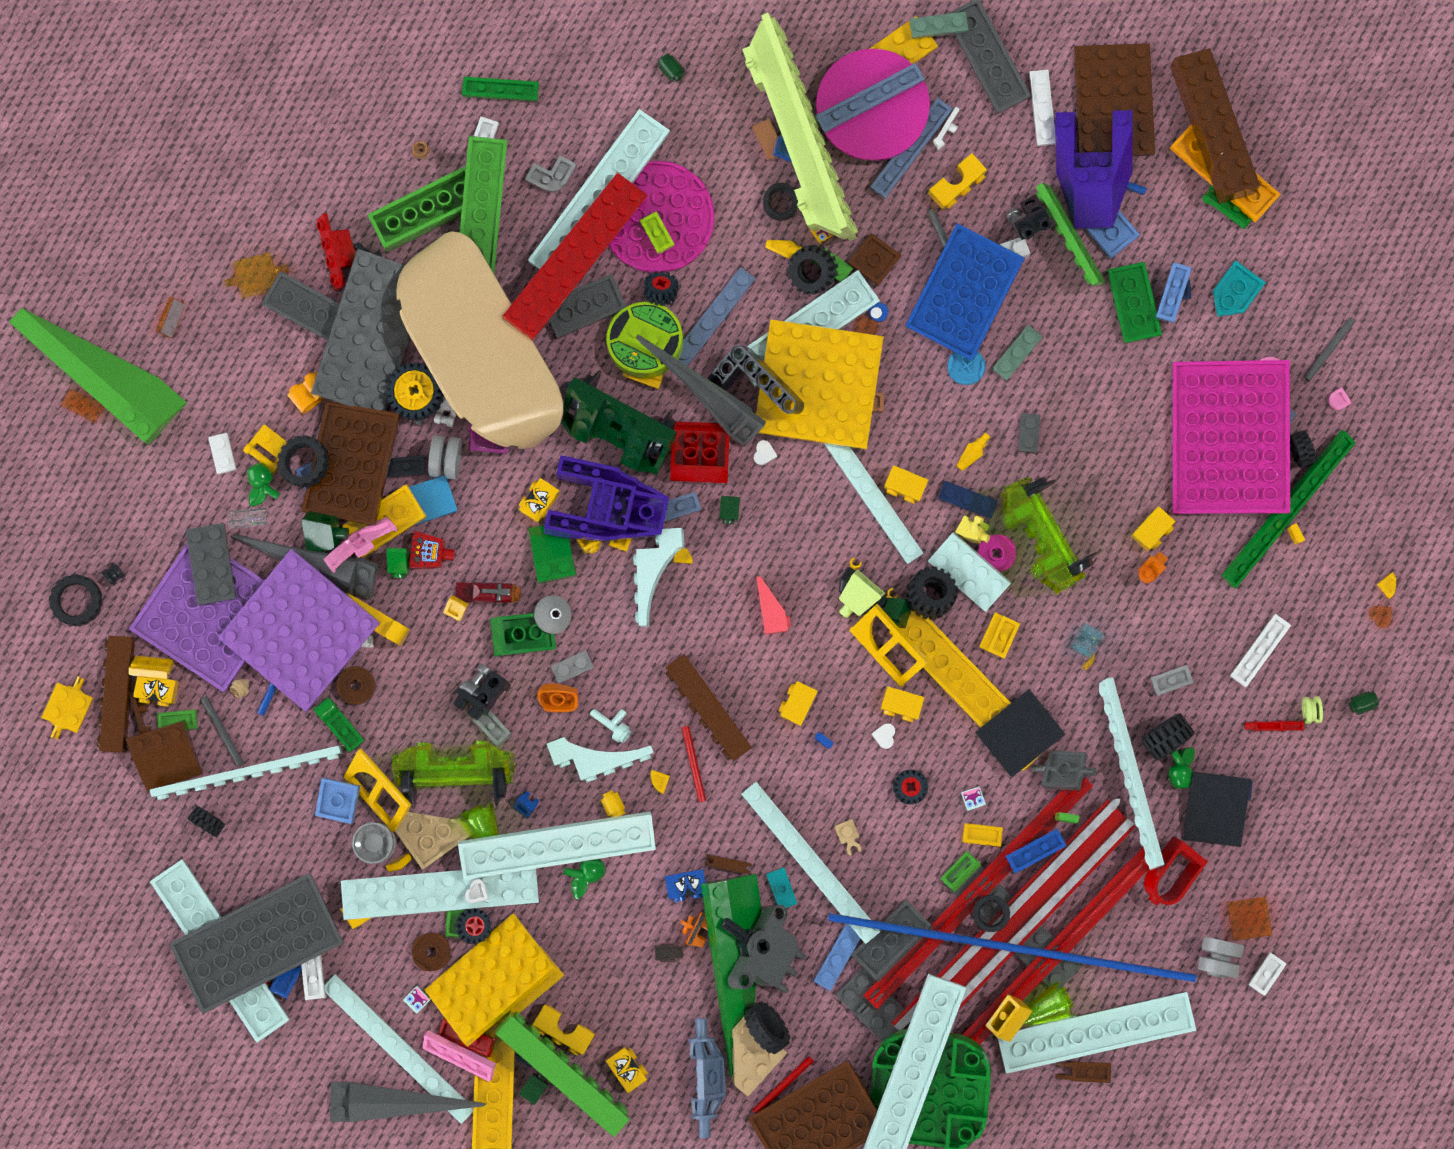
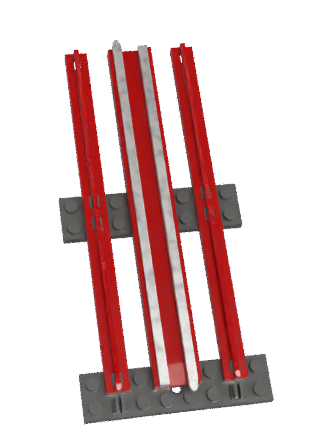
M1084 777L1080 791L1061 790L986 869L980 866L955 892L943 883L957 898L931 924L934 927L932 930L952 933L973 912V907L977 900L986 895H997L1003 898L1009 906L1010 919L1007 925L1002 930L996 932H987L981 929L974 937L1070 953L1081 939L1150 869L1145 861L1143 846L1055 938L1042 926L1049 916L1136 827L1131 820L1126 818L1117 809L1120 799H1114L1111 802L1107 799L1065 842L1067 846L1056 851L1012 897L999 884L1012 871L1005 856L1046 835L1059 822L1055 820V814L1058 812L1068 813L1093 785ZM969 858L949 877L948 881L970 860ZM987 902L980 909V917L984 923L995 925L1001 921L1003 911L999 904ZM923 937L879 982L862 967L841 988L836 996L883 1042L892 1033L908 1029L921 992L905 1009L891 995L944 940ZM966 944L936 976L966 987L958 1009L959 1011L1014 953L1027 965L1015 980L962 1033V1035L971 1038L980 1045L992 1033L986 1027V1024L1007 995L1023 1001L1041 981L1053 992L1057 993L1083 965L1077 962Z

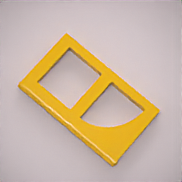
M878 604L849 630L900 687H903L909 679L929 662ZM876 616L894 634L880 649L877 647L872 635V625ZM899 641L918 660L903 675L885 656Z
M361 748L357 751L344 778L349 783L361 785L359 795L389 829L395 832L412 804ZM357 773H368L377 780L370 794L355 778ZM384 788L400 805L393 819L377 803Z

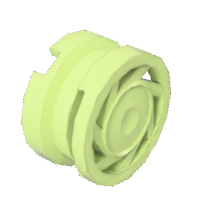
M1319 696L1313 697V699L1303 697L1302 716L1303 719H1306L1304 721L1305 724H1311V722L1322 723L1323 707Z

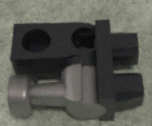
M1035 195L1020 202L1024 212L1023 215L1018 208H1010L1006 213L1007 220L1014 225L1021 240L1030 239L1035 233L1047 230L1052 225L1045 207H1043Z
M482 663L477 667L478 673L472 680L464 681L461 687H458L455 691L458 696L453 703L461 711L465 709L468 703L471 704L472 707L467 714L476 721L483 713L488 715L500 695L511 686L506 679L491 671ZM484 677H487V679H486V681L483 683V685L480 686V684H481L482 680L484 679Z

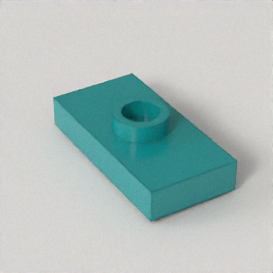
M785 868L766 874L777 905H783L788 908L798 904Z

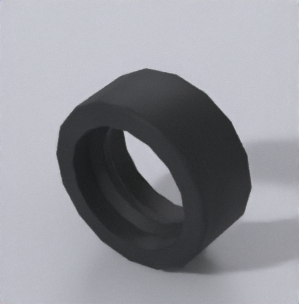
M776 183L766 190L763 206L769 217L774 220L783 221L793 217L797 212L798 199L792 186L786 183ZM784 191L791 196L792 205L786 212H776L770 206V198L775 192Z
M986 895L976 901L972 916L979 928L987 932H996L1002 930L1007 925L1010 919V909L1003 898L997 895ZM987 902H995L1002 908L1003 917L995 925H988L981 920L980 909Z

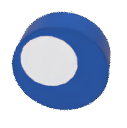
M877 303L870 308L869 316L874 322H883L888 316V308L883 303Z

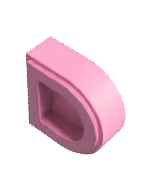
M1342 387L1331 393L1328 398V403L1334 410H1341L1352 403Z

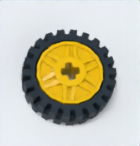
M407 363L406 366H400L399 370H395L393 372L394 375L390 376L386 394L391 407L400 416L417 421L427 419L430 415L433 416L436 410L440 409L441 403L443 404L444 394L427 365ZM418 389L419 393H412V391Z

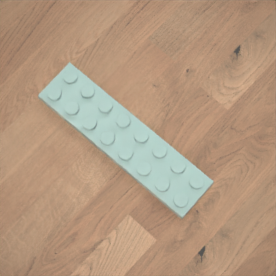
M857 270L786 319L785 322L840 330L868 311L872 306L879 303L880 300ZM768 332L747 346L763 361ZM743 350L740 353V358L744 355ZM756 363L753 365V371L756 369ZM748 377L753 386L756 388L757 385Z

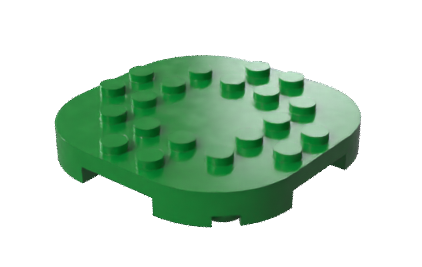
M908 1029L889 1035L883 1040L876 1051L872 1065L871 1099L877 1109L879 1108ZM949 1033L909 1144L945 1149H964L982 1135L989 1111L991 1064L983 1048L971 1038L961 1034Z

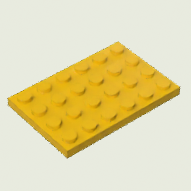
M513 913L496 927L489 937L485 938V941L479 942L430 984L425 991L462 1042L468 1047L553 974L557 968Z

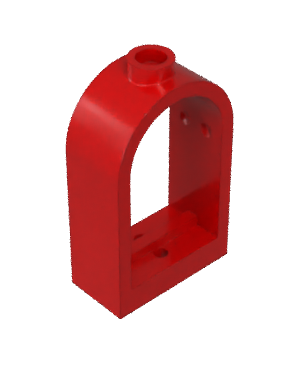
M1172 836L1161 852L1165 865L1157 869H1149L1144 879V888L1149 895L1148 900L1156 906L1159 903L1173 905L1179 902L1208 862L1185 842ZM1178 854L1182 855L1189 861V864L1172 888L1166 894L1159 896L1158 883L1176 856Z

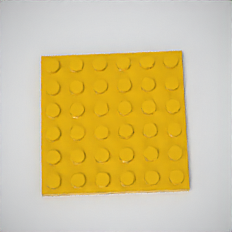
M771 319L764 362L802 399L804 410L798 415L785 413L760 389L756 415L766 421V424L758 433L867 450L884 336ZM768 376L765 378L766 384L769 382ZM780 388L779 391H778V396H779V397H780L781 394H782L781 388ZM794 401L791 403V410L794 408Z

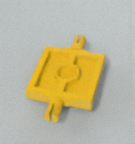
M77 676L73 687L57 682L41 717L50 721L55 726L51 737L58 739L62 729H69L78 733L93 700V697L84 694L80 690L85 679Z

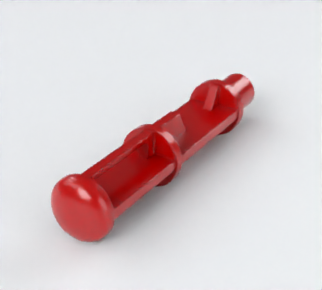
M1254 720L1253 722H1244V729L1254 730V732L1304 731L1305 723L1303 720H1279L1272 722H1257V720Z

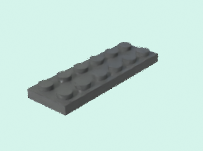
M973 0L947 13L966 12L968 32L957 33L954 36L997 115L1031 98L1030 92L980 0Z

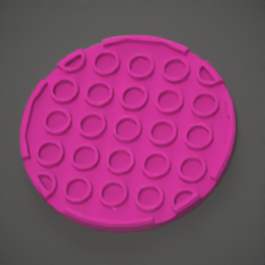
M863 49L845 55L829 68L820 83L816 100L817 114L913 64L904 57L883 49ZM925 81L824 135L838 150H841L850 157L863 161H882L902 154L918 140L928 120L930 98Z
M649 161L633 182L635 186L648 196L610 243L609 247L620 260L632 268L648 273H654L655 271L667 273L687 266L703 252L713 232L714 207L706 186L685 167L672 162ZM656 211L675 244L674 247L660 254H657L640 223L641 219Z

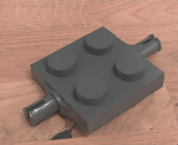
M1049 750L1048 759L1045 764H1033L1032 767L1033 772L1043 773L1042 787L1044 789L1080 791L1084 776H1096L1097 773L1095 767H1086L1088 758L1086 752Z

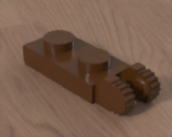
M1056 1062V1067H1071V1075L1058 1073L1055 1079L1075 1082L1111 1083V1063Z

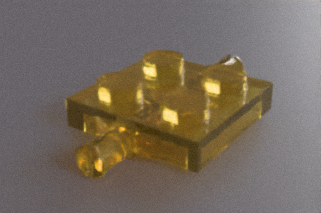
M268 252L233 261L235 277L226 279L224 282L226 283V288L238 285L242 298L245 299L268 293L279 272H289L287 264L276 267L271 253Z

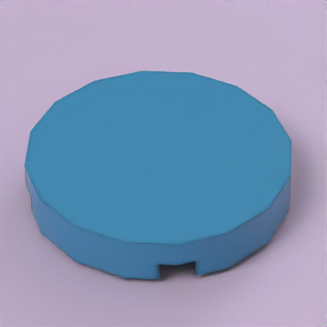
M956 352L950 356L948 361L950 377L961 385H972L978 382L985 371V360L979 352L973 361Z

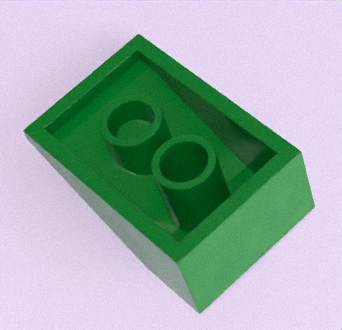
M545 525L528 528L538 583L544 584L577 577L570 539L544 534Z
M534 613L490 618L494 657L556 649L555 635L546 633L538 627L535 622Z

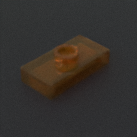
M72 389L69 390L61 404L66 409L95 424L105 408Z

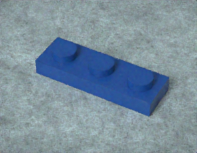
M1055 829L1005 857L1015 874L1067 845L1058 829Z

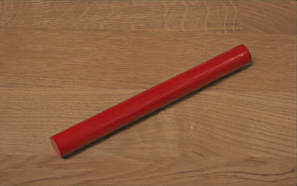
M689 726L681 727L699 803L704 802L706 797Z
M808 1056L752 1110L757 1113L768 1106L814 1060Z

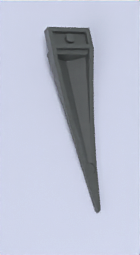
M637 334L636 339L697 397L726 433L735 441L745 447L764 427L766 421L752 412L751 407Z
M239 534L231 536L280 561L293 549L342 591L351 595L356 594L369 600L374 596L379 564L363 558L349 556L333 573L324 561V558L329 553L275 544Z
M331 1082L330 1122H355L485 1106L486 1103L356 1082Z

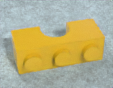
M973 153L957 166L956 170L963 179L961 183L952 185L943 177L929 189L928 194L942 210L947 207L951 209L958 202L956 199L959 196H966L972 190L970 187L976 183L978 185L986 178L987 169Z
M545 1004L533 1025L540 1031V1034L545 1036L547 1033L552 1036L551 1040L558 1045L564 1043L569 1046L568 1050L578 1056L580 1053L583 1055L596 1033L581 1024H578L572 1033L562 1032L558 1026V1021L563 1013Z

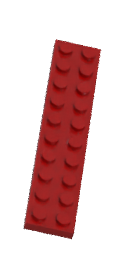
M617 172L504 313L502 318L533 341L648 195Z

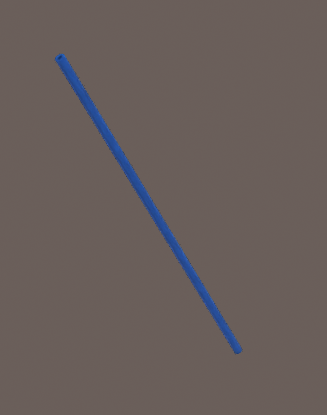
M829 913L828 921L1196 982V974Z

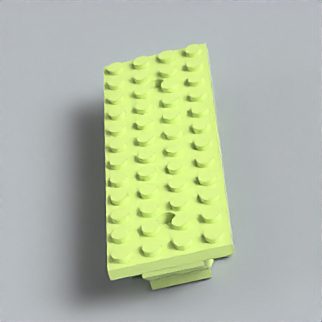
M769 13L761 15L763 21L760 22L750 46L743 49L746 58L745 64L752 74L755 85L761 92L766 91L796 171L801 188L794 190L798 199L797 206L802 211L807 226L813 232L821 229L844 240L847 238L849 241L857 239L855 233L858 232L855 222L850 218L852 213L849 205L843 199L845 197L844 191L839 183H837L839 178L836 170L830 164L832 159L824 147L826 145L824 137L817 129L819 124L811 112L813 110L811 102L805 96L807 91L803 82L798 77L800 76L798 67L792 61L794 56L791 48L786 43L788 41L786 34L775 17L772 18Z

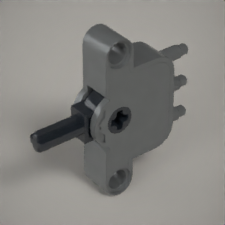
M770 905L765 907L753 930L743 929L729 918H725L721 922V927L739 940L737 945H739L741 954L728 978L729 986L732 989H749L755 982L760 986H774L785 994L789 992V988L782 983V980L786 973L793 977L797 976V971L790 965L795 956L805 960L806 955L798 949L797 939L782 928L788 916L785 906Z

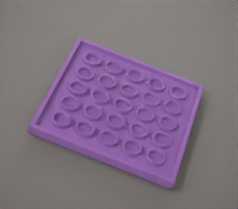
M187 542L129 630L225 693L246 661L218 639V636L265 580L230 558L237 599L199 606L197 605Z
M291 549L218 636V639L307 712L380 625V622L295 550Z

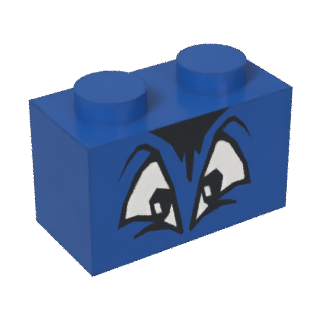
M703 869L665 876L668 897L673 899L674 902L684 901L685 896L692 895L693 899L703 897L701 883L706 882Z

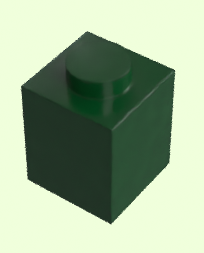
M721 495L719 520L723 521V524L734 525V522H738L740 497Z
M888 597L884 612L899 628L905 629L911 613V606L906 599Z
M533 1073L519 1092V1095L535 1105L549 1085L546 1082L547 1078L540 1073H537V1075Z

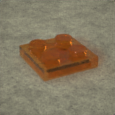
M1266 896L1226 902L1233 941L1272 935Z

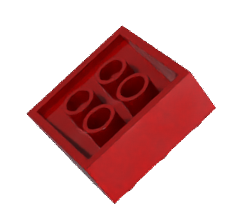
M676 421L673 430L677 431V435L671 449L670 481L728 483L730 436L719 423Z

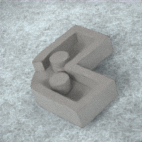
M562 156L558 157L551 171L534 163L525 181L544 191L555 192L562 189L568 183L577 165Z

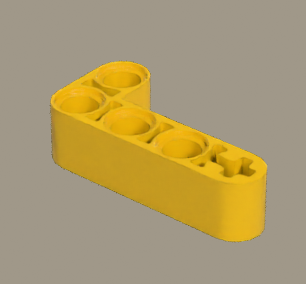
M346 593L380 622V625L375 629L377 633L402 646L411 631L409 628L351 594Z

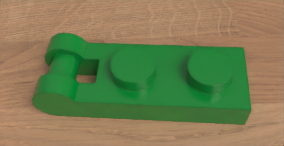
M1211 185L1208 189L1209 192H1206L1202 197L1203 202L1208 205L1211 204L1241 228L1245 229L1252 219L1231 201L1219 204L1214 187Z

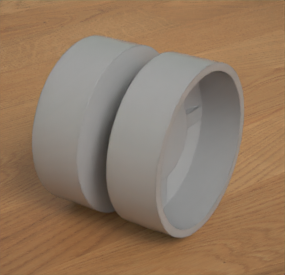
M366 823L360 826L354 833L352 848L355 855L363 862L370 864L383 863L389 860L395 853L397 838L395 833L385 824Z
M1204 937L1201 949L1211 953V957H1199L1197 969L1207 971V975L1227 979V976L1238 978L1240 965L1230 962L1231 958H1242L1244 945Z

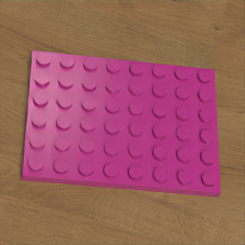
M1290 360L1173 362V514H1290Z

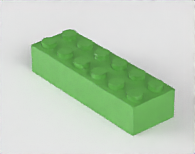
M466 166L368 214L387 253L461 216Z

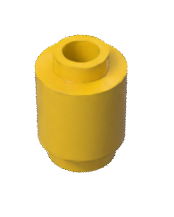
M611 790L602 795L603 799L600 801L608 817H618L626 814L624 811L625 806L618 792L614 793Z

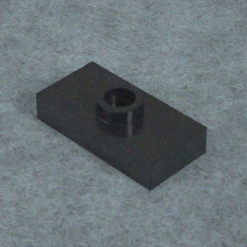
M420 455L391 458L387 478L426 475L425 456Z

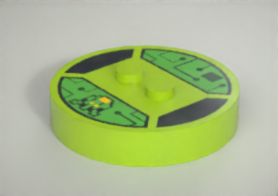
M638 302L625 307L612 319L607 331V347L614 364L622 372L636 378H653L669 371L656 356L636 339L637 334L679 360L684 347L682 328L675 314L665 306L660 304L657 306L654 302L652 304L649 302Z

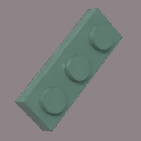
M966 12L911 18L909 20L912 39L968 32Z
M1028 325L992 370L1007 381L1043 336Z

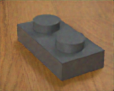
M1021 413L1018 452L1038 453L1040 415Z

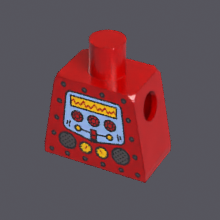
M414 531L409 568H442L443 560L454 561L455 549L445 548V540Z

